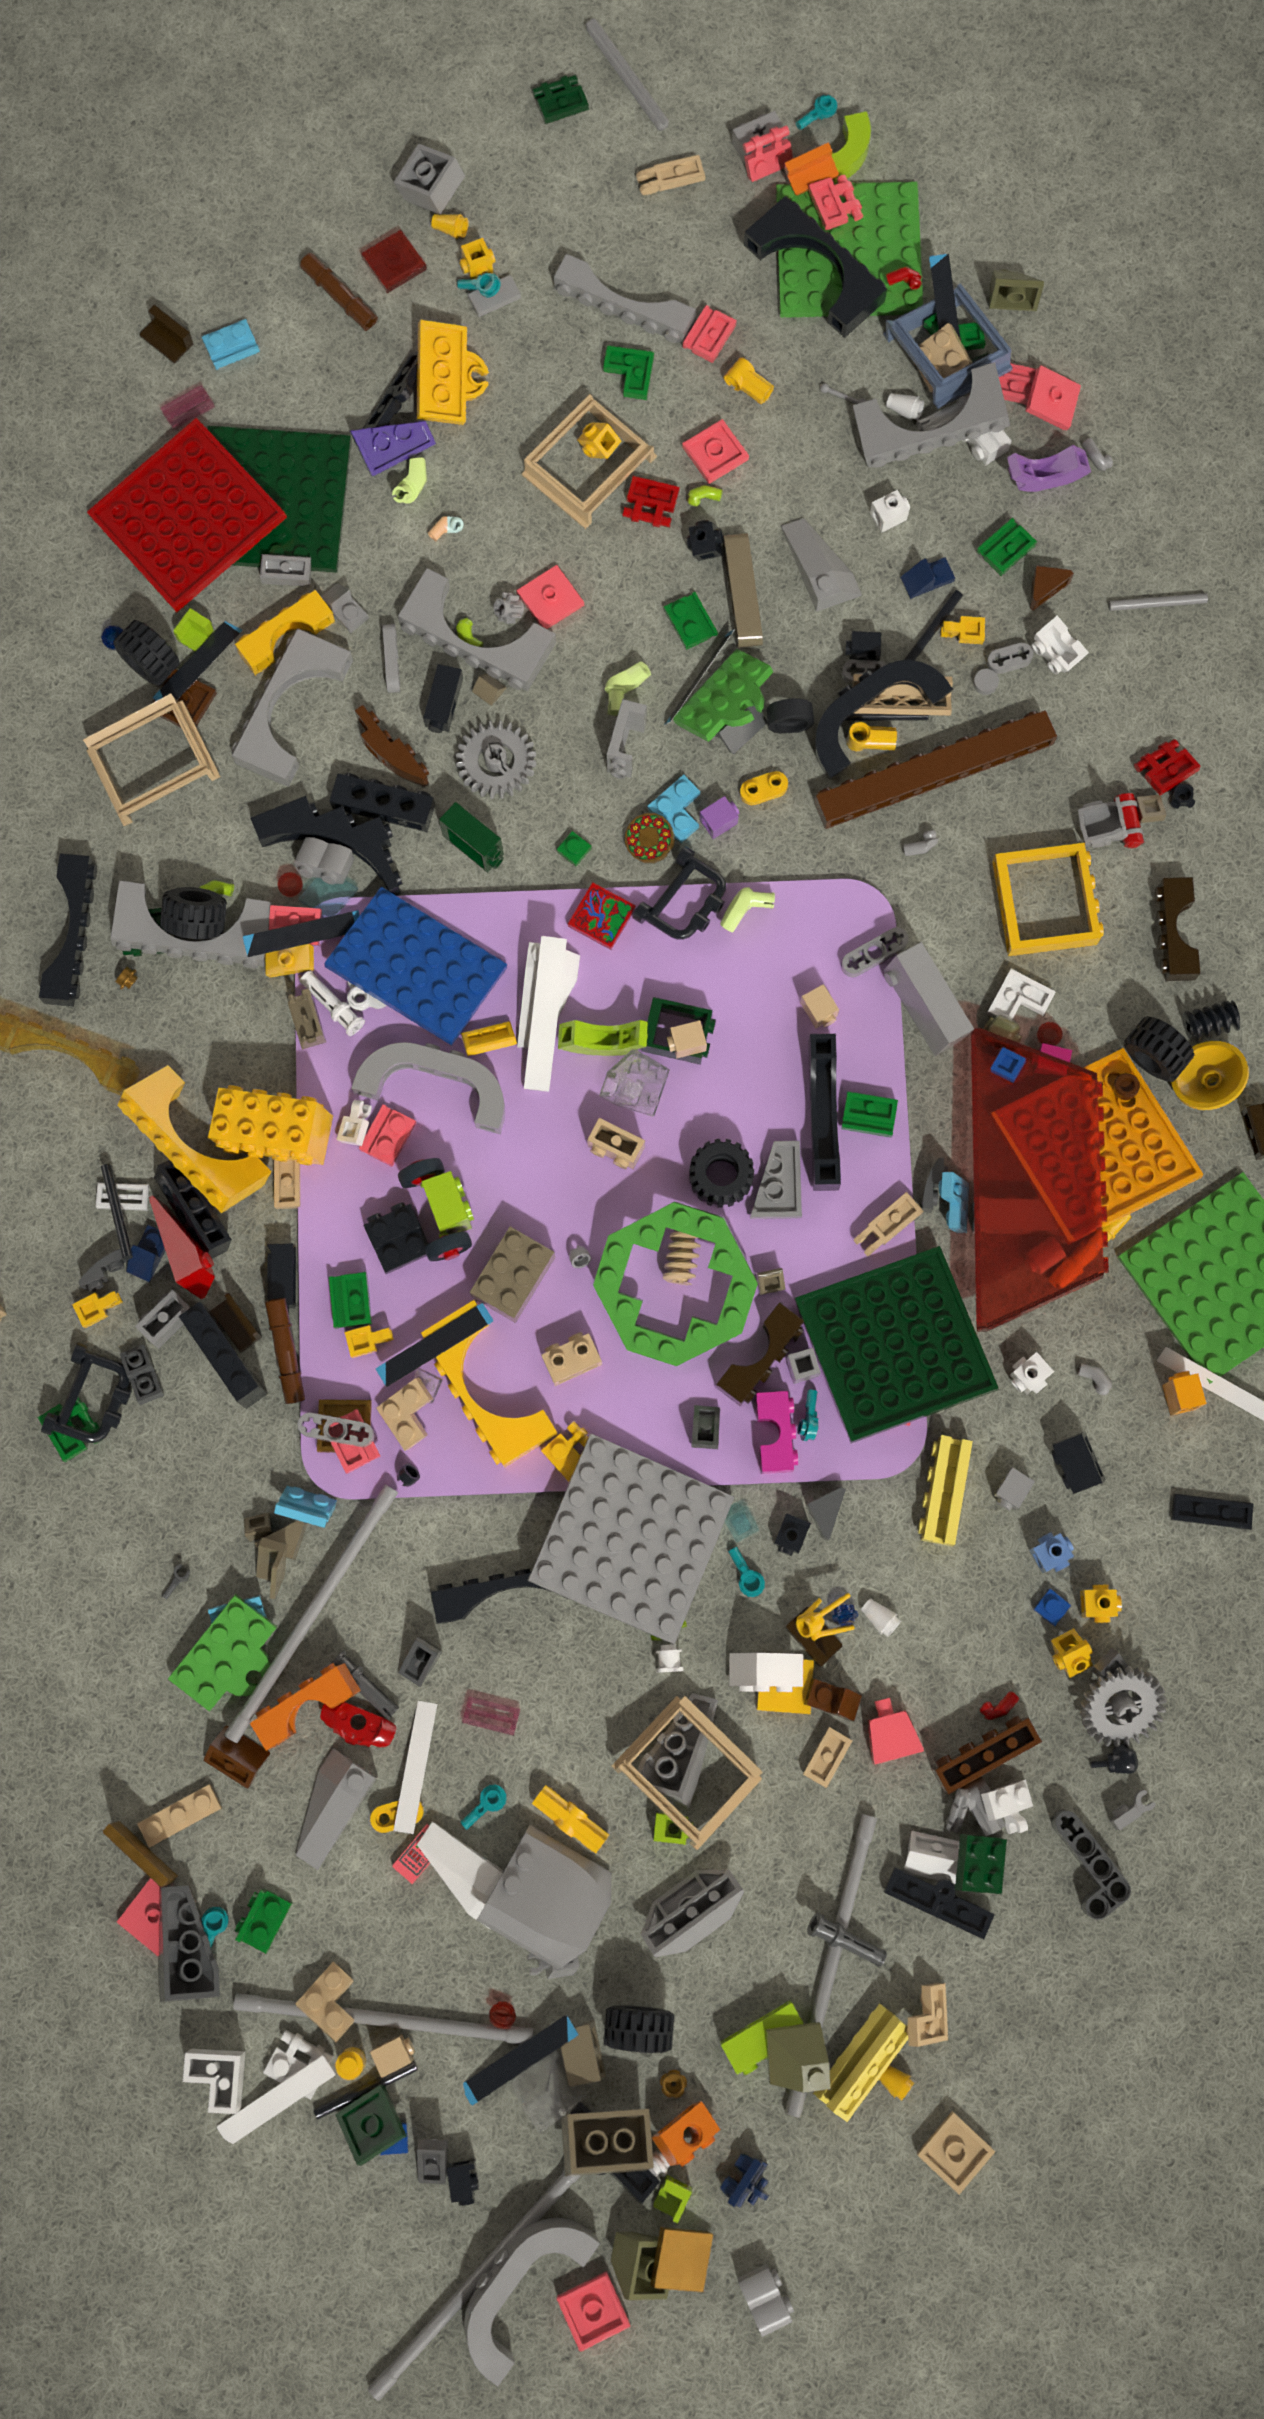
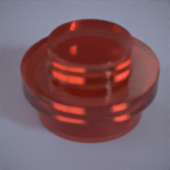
M293 872L284 873L278 880V889L286 897L298 895L303 888L301 877Z
M1054 1022L1043 1023L1037 1031V1039L1041 1044L1056 1046L1063 1037L1062 1029Z
M500 2001L491 2007L489 2020L497 2028H510L516 2020L515 2009L510 2003Z

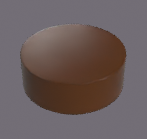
M1129 1073L1120 1074L1113 1084L1114 1094L1122 1100L1133 1099L1140 1088L1139 1080Z

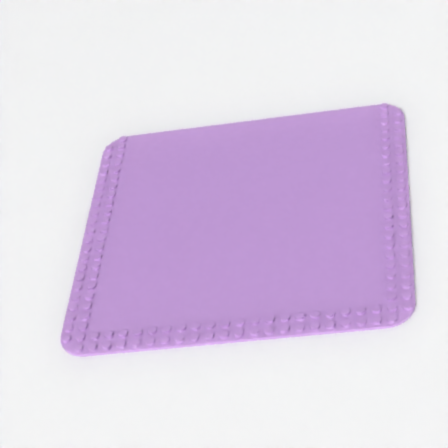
M854 879L726 883V891L721 898L725 903L719 913L716 914L711 911L707 916L710 919V923L703 933L697 930L690 938L676 940L646 921L640 924L631 916L612 950L568 927V922L588 889L397 896L508 964L504 974L461 1033L510 1021L516 1042H518L529 942L540 943L541 936L567 939L566 950L580 955L578 977L557 1019L549 1092L524 1089L528 1049L517 1048V1044L467 1056L461 1033L451 1046L388 1006L381 1009L369 1007L363 1011H357L350 1007L358 1017H362L365 1020V1023L356 1034L348 1036L346 1029L338 1021L334 1022L331 1019V1013L312 994L326 1043L302 1050L296 1032V1098L301 1100L302 1096H308L317 1099V1102L324 1105V1108L333 1115V1121L324 1165L312 1164V1166L300 1164L301 1207H298L300 1371L302 1372L301 1379L305 1394V1400L300 1402V1416L305 1413L318 1414L319 1399L371 1400V1427L375 1434L373 1441L381 1457L370 1461V1463L346 1474L336 1453L317 1452V1439L308 1438L301 1434L302 1461L312 1481L328 1494L349 1500L376 1499L385 1484L398 1492L395 1498L564 1492L569 1482L541 1450L560 1433L568 1441L573 1435L567 1427L574 1421L580 1428L584 1427L588 1432V1437L589 1434L596 1435L709 1486L884 1479L895 1476L907 1469L918 1458L925 1444L927 1416L912 1421L910 1426L901 1425L850 1444L819 1362L818 1365L821 1372L819 1377L796 1384L793 1383L786 1361L787 1356L813 1348L804 1324L801 1327L804 1329V1332L796 1342L791 1340L785 1347L789 1351L780 1363L775 1361L770 1367L773 1373L765 1383L760 1381L754 1388L757 1393L788 1391V1397H793L794 1413H790V1423H795L796 1439H792V1449L798 1451V1465L794 1466L793 1472L761 1474L760 1445L775 1443L779 1439L778 1428L771 1422H757L755 1396L749 1404L744 1401L739 1406L715 1388L731 1364L749 1366L757 1363L765 1356L769 1343L767 1334L762 1326L779 1302L801 1318L794 1301L795 1297L916 1254L914 1221L887 1244H882L868 1257L864 1251H866L869 1245L878 1240L873 1232L858 1245L853 1241L867 1228L871 1221L907 1192L913 1198L901 999L894 988L886 982L883 971L895 956L857 977H848L843 973L841 967L846 954L888 930L896 928L894 912L884 895L873 886ZM716 884L682 885L658 917L678 930L685 929L694 914L702 908L707 897L716 890ZM669 885L604 889L636 905L637 908L641 902H645L653 907ZM750 887L753 892L775 893V903H772L774 904L773 909L751 907L733 933L720 925L728 906L741 889ZM373 897L337 898L324 902L316 908L322 909L321 919L357 910L361 915ZM894 935L892 936V941L885 945L887 952H890L888 950L889 945L897 943V938ZM344 936L319 941L320 946H314V971L312 972L341 1002L348 1003L347 995L350 991L348 981L325 968L324 965ZM873 946L868 949V955L871 958L877 959L881 957L882 951L880 948ZM860 953L862 956L857 962L849 960L847 967H853L857 970L858 963L864 960L863 953ZM306 972L295 973V997L302 995L301 991L307 989L299 982ZM824 984L839 1008L838 1016L835 1017L837 1020L825 1028L822 1025L815 1028L800 1004L801 997ZM360 995L356 998V1001L361 1003L365 997ZM653 997L713 1010L712 1018L716 1019L713 1034L708 1033L706 1041L711 1043L708 1058L703 1057L701 1065L642 1052V1048L637 1049L636 1054L621 1056L585 1055L558 1049L559 1024L573 1020L603 1026L622 1025L637 1020L647 1022ZM661 1012L654 1044L668 1047L666 1037L670 1036L671 1027L699 1020ZM836 1033V1101L841 1185L839 1191H813L808 1041L810 1034ZM406 1042L423 1046L429 1043L440 1047V1050L450 1053V1050L459 1051L465 1055L464 1057L475 1060L485 1066L497 1079L505 1103V1120L501 1134L476 1128L474 1121L478 1112L480 1097L467 1084L413 1069H402L394 1072L387 1078L379 1101L353 1093L352 1085L356 1073L362 1063L373 1052L394 1043ZM847 1092L898 1100L892 1138L841 1129ZM354 1100H360L364 1104L372 1106L370 1115L365 1118L369 1122L366 1134L383 1104L416 1121V1125L393 1167L361 1152L358 1145L345 1144L336 1140L343 1116L350 1117L351 1106ZM599 1118L645 1140V1148L634 1169L629 1167L622 1169L613 1163V1159L607 1156L601 1158L590 1152L591 1148L588 1147L587 1140ZM715 1139H720V1142L730 1139L732 1144L738 1142L741 1144V1149H746L749 1152V1158L753 1160L754 1177L750 1191L743 1197L742 1201L739 1203L736 1201L730 1207H728V1204L723 1205V1208H717L716 1204H712V1206L707 1205V1201L698 1199V1194L693 1192L689 1181L691 1159L695 1156L696 1150L699 1147L703 1148L704 1143L708 1141L714 1143ZM774 1141H800L802 1217L750 1219ZM439 1158L443 1163L444 1173L451 1171L453 1178L459 1176L465 1196L461 1198L462 1202L468 1201L474 1220L470 1221L472 1229L464 1231L469 1234L472 1246L451 1260L431 1262L426 1256L389 1274H385L363 1225L368 1223L366 1220L368 1217L377 1213H381L384 1216L391 1212L390 1208L404 1202L405 1205L411 1204L428 1243L430 1244L439 1239V1234L441 1233L424 1188H421V1186L403 1188L398 1179V1173L411 1163L421 1159ZM716 1161L707 1167L706 1176L713 1184L726 1186L735 1181L737 1171L733 1165L726 1161ZM674 1201L724 1217L754 1276L756 1277L755 1273L782 1268L786 1289L760 1295L757 1285L742 1334L678 1366L628 1351L593 1286L608 1236ZM511 1226L554 1251L556 1258L516 1323L485 1306L494 1321L476 1336L466 1353L463 1367L464 1382L469 1395L477 1405L496 1416L521 1418L544 1410L558 1435L504 1468L502 1463L496 1465L489 1454L492 1447L488 1440L483 1443L475 1431L479 1426L474 1418L469 1421L461 1409L465 1405L461 1397L459 1396L455 1399L447 1386L451 1383L448 1376H441L434 1365L438 1361L436 1357L388 1387L383 1383L376 1368L424 1339L421 1332L475 1300L469 1292ZM666 1227L658 1252L635 1244L633 1245L619 1292L643 1300L636 1325L685 1340L693 1316L718 1324L733 1276L708 1268L716 1243L697 1238L694 1239V1242L700 1244L701 1247L693 1249V1252L698 1254L699 1258L691 1259V1262L698 1265L697 1268L689 1270V1272L696 1275V1278L688 1279V1282L692 1285H679L665 1281L663 1274L669 1273V1271L665 1270L664 1266L666 1263H670L666 1259V1255L672 1252L668 1249V1244L674 1242L669 1236L675 1232L673 1229ZM578 1245L585 1247L591 1256L590 1263L583 1268H574L569 1260L570 1250L577 1248L576 1246ZM366 1272L368 1276L372 1325L370 1326L372 1332L389 1328L392 1330L394 1340L376 1344L377 1352L351 1358L345 1332L368 1325L339 1329L333 1328L329 1277ZM582 1332L583 1335L589 1333L602 1360V1365L555 1386L541 1356L545 1353L544 1349L556 1343L562 1346L569 1342V1337ZM419 1377L433 1397V1400L414 1413L428 1436L409 1450L404 1451L376 1407L413 1379ZM807 1390H816L818 1394L815 1411H817V1417L819 1418L818 1432L814 1440L802 1441L797 1433L799 1421L804 1419L806 1415ZM694 1405L720 1407L718 1449L691 1447ZM310 1418L309 1422H304L303 1424L307 1428V1432H311L312 1428L318 1429V1425L313 1422V1418ZM578 1443L573 1448L581 1455L584 1447ZM405 1463L413 1465L420 1474V1479L409 1487L402 1486L403 1482L401 1480L397 1481V1472Z

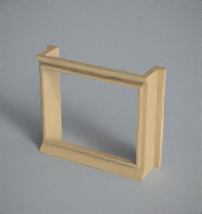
M589 394L524 459L525 471L522 473V476L586 529L592 523V512L645 459L651 463L657 455L654 453V446L646 444ZM589 411L602 423H608L616 435L635 451L582 502L538 465L537 462Z
M172 694L83 739L88 747L86 751L123 826L133 822L129 814L206 774L211 781L221 777L183 700L177 702ZM173 710L200 765L124 804L98 749Z
M676 1696L611 1766L618 1774L622 1771L691 1839L689 1844L696 1851L762 1780L760 1775L763 1773L686 1696L682 1699ZM679 1711L747 1777L746 1781L700 1831L631 1765Z

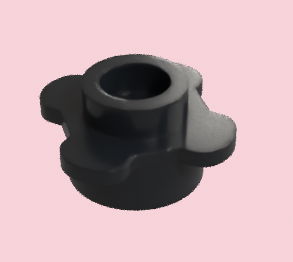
M1180 784L1170 789L1169 793L1172 796L1171 807L1174 809L1183 806L1192 808L1195 805L1193 786L1190 784Z

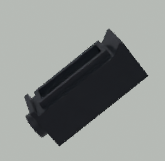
M293 1243L267 1244L271 1251L268 1254L267 1300L285 1298L289 1313V1309H296V1247H294Z

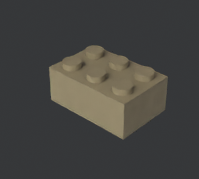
M510 1226L469 1292L471 1297L516 1323L556 1258L555 1252Z
M649 2109L567 2114L561 2117L565 2176L643 2171L654 2168Z

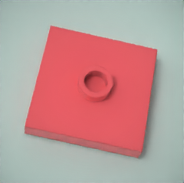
M1040 365L1036 368L1025 411L1063 430H1068L1071 426L1081 385Z
M723 419L682 443V448L708 484L749 460L748 453Z
M558 565L517 590V595L520 596V599L538 624L546 629L584 606V601Z
M150 1878L118 1919L117 1923L154 1954L159 1956L161 1887Z
M607 2271L556 2296L580 2352L631 2327Z

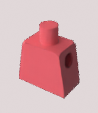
M890 1698L875 1701L878 1717L868 1720L872 1763L876 1765L924 1752L907 1712L900 1711L894 1713Z

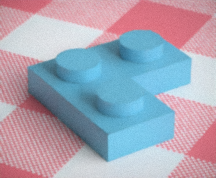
M683 775L650 803L647 809L651 813L663 816L671 824L675 838L682 843L699 828V824L684 808L693 802L701 792Z
M942 1172V1180L939 1182V1193L941 1198L950 1203V1210L946 1214L947 1225L949 1229L956 1233H967L969 1183L953 1172Z

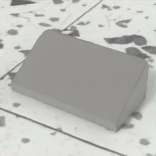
M262 554L260 579L263 584L311 587V557Z

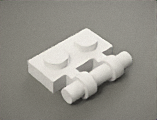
M286 2030L281 2040L290 2045L288 2050L285 2051L277 2047L263 2073L282 2083L321 2056H324L330 2065L334 2056L325 2052L326 2048L320 2045L316 2047L303 2039L304 2036L296 2033L295 2035ZM297 2050L311 2056L309 2063L294 2056ZM317 2088L305 2095V2097L311 2100Z

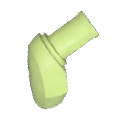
M424 458L409 459L408 475L392 492V495L396 494V497L393 498L396 502L412 503L422 491L427 482Z
M638 662L607 681L605 691L608 694L607 713L609 715L618 716L624 694L637 688L651 675L645 663Z
M750 887L741 889L728 906L720 925L733 933L751 907L773 909L774 904L772 903H775V893L753 892Z

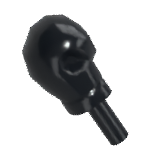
M1121 1744L1119 1747L1115 1746L1113 1753H1107L1108 1760L1090 1761L1091 1768L1109 1767V1772H1115V1774H1132L1138 1768L1137 1754L1133 1749H1129L1126 1744Z

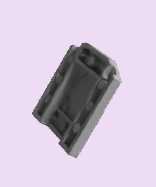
M529 1825L478 1916L477 1921L560 1970L587 1950L611 1904V1872Z

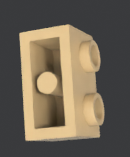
M601 1118L596 1122L587 1140L591 1153L601 1158L607 1156L613 1159V1163L622 1169H627V1167L634 1169L645 1148V1140Z
M582 1332L569 1337V1342L562 1346L556 1343L544 1349L545 1353L541 1356L555 1386L602 1365V1360L589 1333L585 1335Z

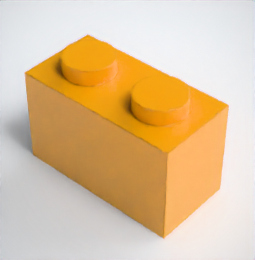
M1189 1371L1179 1372L1169 1377V1382L1162 1385L1170 1416L1193 1411L1206 1405L1198 1373L1190 1375Z

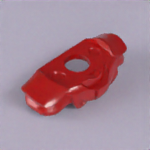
M346 1702L333 1708L324 1704L321 1710L320 1718L324 1724L334 1729V1733L338 1734L349 1745L387 1747L392 1742L397 1727L392 1722ZM357 1714L363 1715L366 1718V1725L361 1730L353 1729L350 1724L352 1717Z

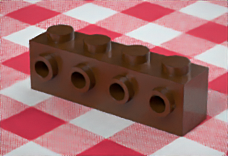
M1018 1715L1005 1722L1006 1728L997 1732L996 1729H992L983 1734V1741L976 1745L972 1741L958 1749L960 1752L958 1755L951 1758L948 1754L935 1761L937 1766L931 1770L943 1792L949 1795L1040 1744L1042 1741L1030 1719H1020Z

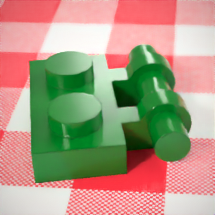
M78 1396L67 1425L75 1427L72 1419L79 1417L84 1426L81 1430L94 1433L100 1428L97 1422H93L87 1412L89 1408L86 1403L82 1402ZM58 1404L37 1417L41 1425H43L48 1412L59 1416L63 1405ZM53 1431L51 1436L48 1435L63 1462L69 1461L88 1449L85 1442Z

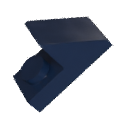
M946 557L932 563H928L927 559L924 558L902 575L900 579L909 598L912 599L954 582L955 576Z
M147 1225L138 1246L132 1245L131 1247L133 1258L129 1259L126 1272L150 1283L165 1253V1248L159 1230Z

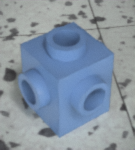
M1052 1532L1042 1536L1037 1539L1040 1544L1029 1550L1042 1573L1053 1568L1058 1572L1069 1566L1068 1560L1074 1557L1071 1552L1074 1550L1072 1543L1067 1536L1063 1537L1061 1533L1053 1536ZM1052 1548L1056 1550V1556L1052 1554Z

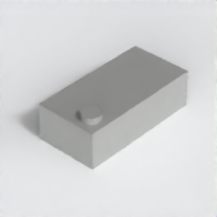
M922 942L895 956L883 970L886 982L894 988L934 1056L957 1045L974 1030Z

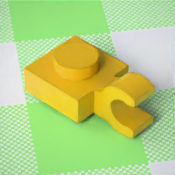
M961 616L959 623L944 621L943 627H941V637L952 638L959 636L958 643L983 645L985 641V618Z
M113 1291L102 1298L97 1293H93L72 1305L82 1327L87 1328L109 1317L106 1309L121 1304L123 1301L119 1293Z
M368 1325L345 1332L351 1358L377 1352L376 1344L394 1340L392 1330L389 1328L372 1332L371 1326Z

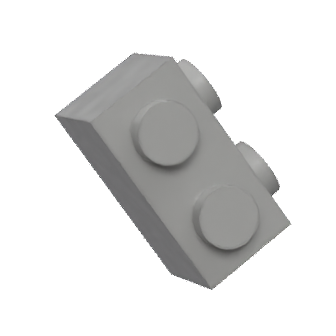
M172 1290L170 1293L164 1294L158 1300L157 1305L139 1319V1323L135 1327L159 1349L184 1325L178 1316L191 1307Z

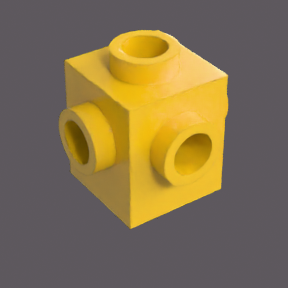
M483 238L461 246L462 259L459 262L464 274L468 273L470 279L473 280L477 279L479 275L493 273L495 257L491 248H487Z
M595 422L586 425L582 435L577 440L583 447L582 451L589 458L608 459L621 443L620 438L608 423Z
M1093 1585V1590L1080 1591L1081 1618H1094V1623L1111 1622L1110 1617H1118V1611L1122 1609L1121 1596L1117 1595V1589L1109 1590V1585ZM1100 1600L1104 1603L1103 1608L1100 1606Z
M1074 1628L1051 1640L1055 1652L1052 1659L1059 1670L1064 1669L1069 1678L1093 1666L1090 1658L1093 1651L1087 1640H1082Z

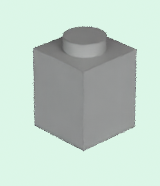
M813 1348L790 1354L786 1358L794 1384L819 1377L821 1372Z
M1013 1467L1010 1468L993 1495L998 1499L996 1503L1008 1511L1011 1508L1017 1510L1035 1481Z

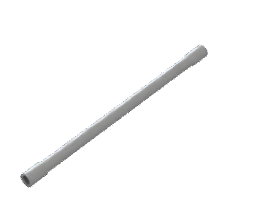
M386 1484L384 1485L367 1516L240 1713L236 1715L226 1730L225 1737L235 1743L239 1742L259 1706L376 1524L392 1504L398 1494L397 1491Z
M861 1814L856 1834V1843L835 1923H841L845 1931L848 1929L868 1847L872 1841L877 1818ZM829 1946L809 2022H820L821 2027H823L843 1949L840 1946ZM790 2090L785 2113L800 2118L807 2092L802 2093Z
M236 1993L234 2010L307 2017L296 2007V2001L263 1998L258 1995ZM341 2007L354 2019V2023L500 2040L512 2044H522L533 2037L532 2028L504 2027Z
M565 2169L563 2170L559 2178L419 2334L368 2387L369 2393L376 2400H381L396 2383L398 2377L477 2289L479 2278L483 2273H488L493 2267L497 2253L502 2248L506 2249L508 2244L521 2230L539 2221L581 2175L565 2176Z

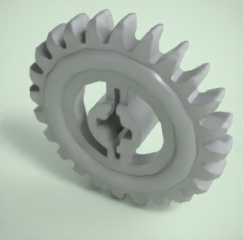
M499 720L497 728H494L492 721H489L488 729H485L480 723L479 733L471 728L472 738L464 735L463 740L466 745L458 744L459 750L463 753H456V758L461 761L456 763V768L462 770L458 774L459 777L466 778L464 785H472V792L480 789L481 797H484L488 792L490 799H493L497 793L501 799L504 798L505 792L513 796L514 788L522 791L521 783L529 784V779L526 776L534 775V771L529 768H534L537 765L535 760H531L536 757V751H530L534 746L533 742L526 743L528 734L520 737V727L512 732L511 722L506 729H503L501 720ZM502 746L508 748L514 756V764L511 770L507 766L506 750ZM481 752L484 753L488 770L494 773L500 772L502 776L493 777L481 770L478 765Z
M1129 1666L1123 1672L1119 1667L1116 1668L1114 1674L1111 1671H1107L1105 1678L1099 1676L1097 1684L1091 1683L1089 1685L1092 1691L1084 1693V1697L1087 1700H1083L1080 1704L1083 1708L1080 1712V1716L1083 1719L1082 1725L1087 1729L1089 1736H1094L1098 1743L1103 1740L1107 1747H1109L1111 1739H1113L1116 1747H1119L1121 1739L1129 1747L1130 1737L1139 1744L1138 1734L1141 1733L1149 1738L1146 1728L1150 1727L1157 1731L1153 1720L1163 1722L1158 1712H1166V1708L1163 1703L1167 1702L1163 1695L1165 1690L1160 1686L1157 1678H1154L1150 1672H1143L1141 1668H1136L1133 1671L1132 1667ZM1131 1690L1139 1696L1131 1697L1128 1693L1119 1691ZM1114 1714L1118 1721L1108 1719L1106 1715Z

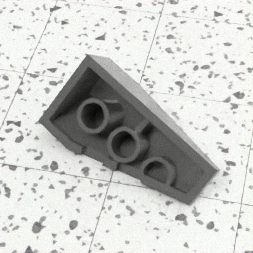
M188 1885L160 1888V2003L220 1996L219 1967L216 1959L213 1957L208 1937L205 1935Z

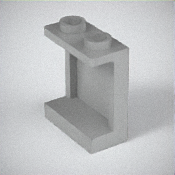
M622 699L607 752V772H610L616 778L632 777V756L624 754L623 751L630 729L644 733L647 724V705Z

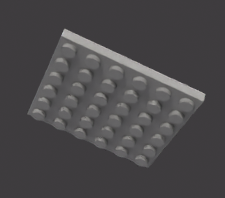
M589 1434L527 1581L666 1642L675 1644L734 1496L596 1435Z

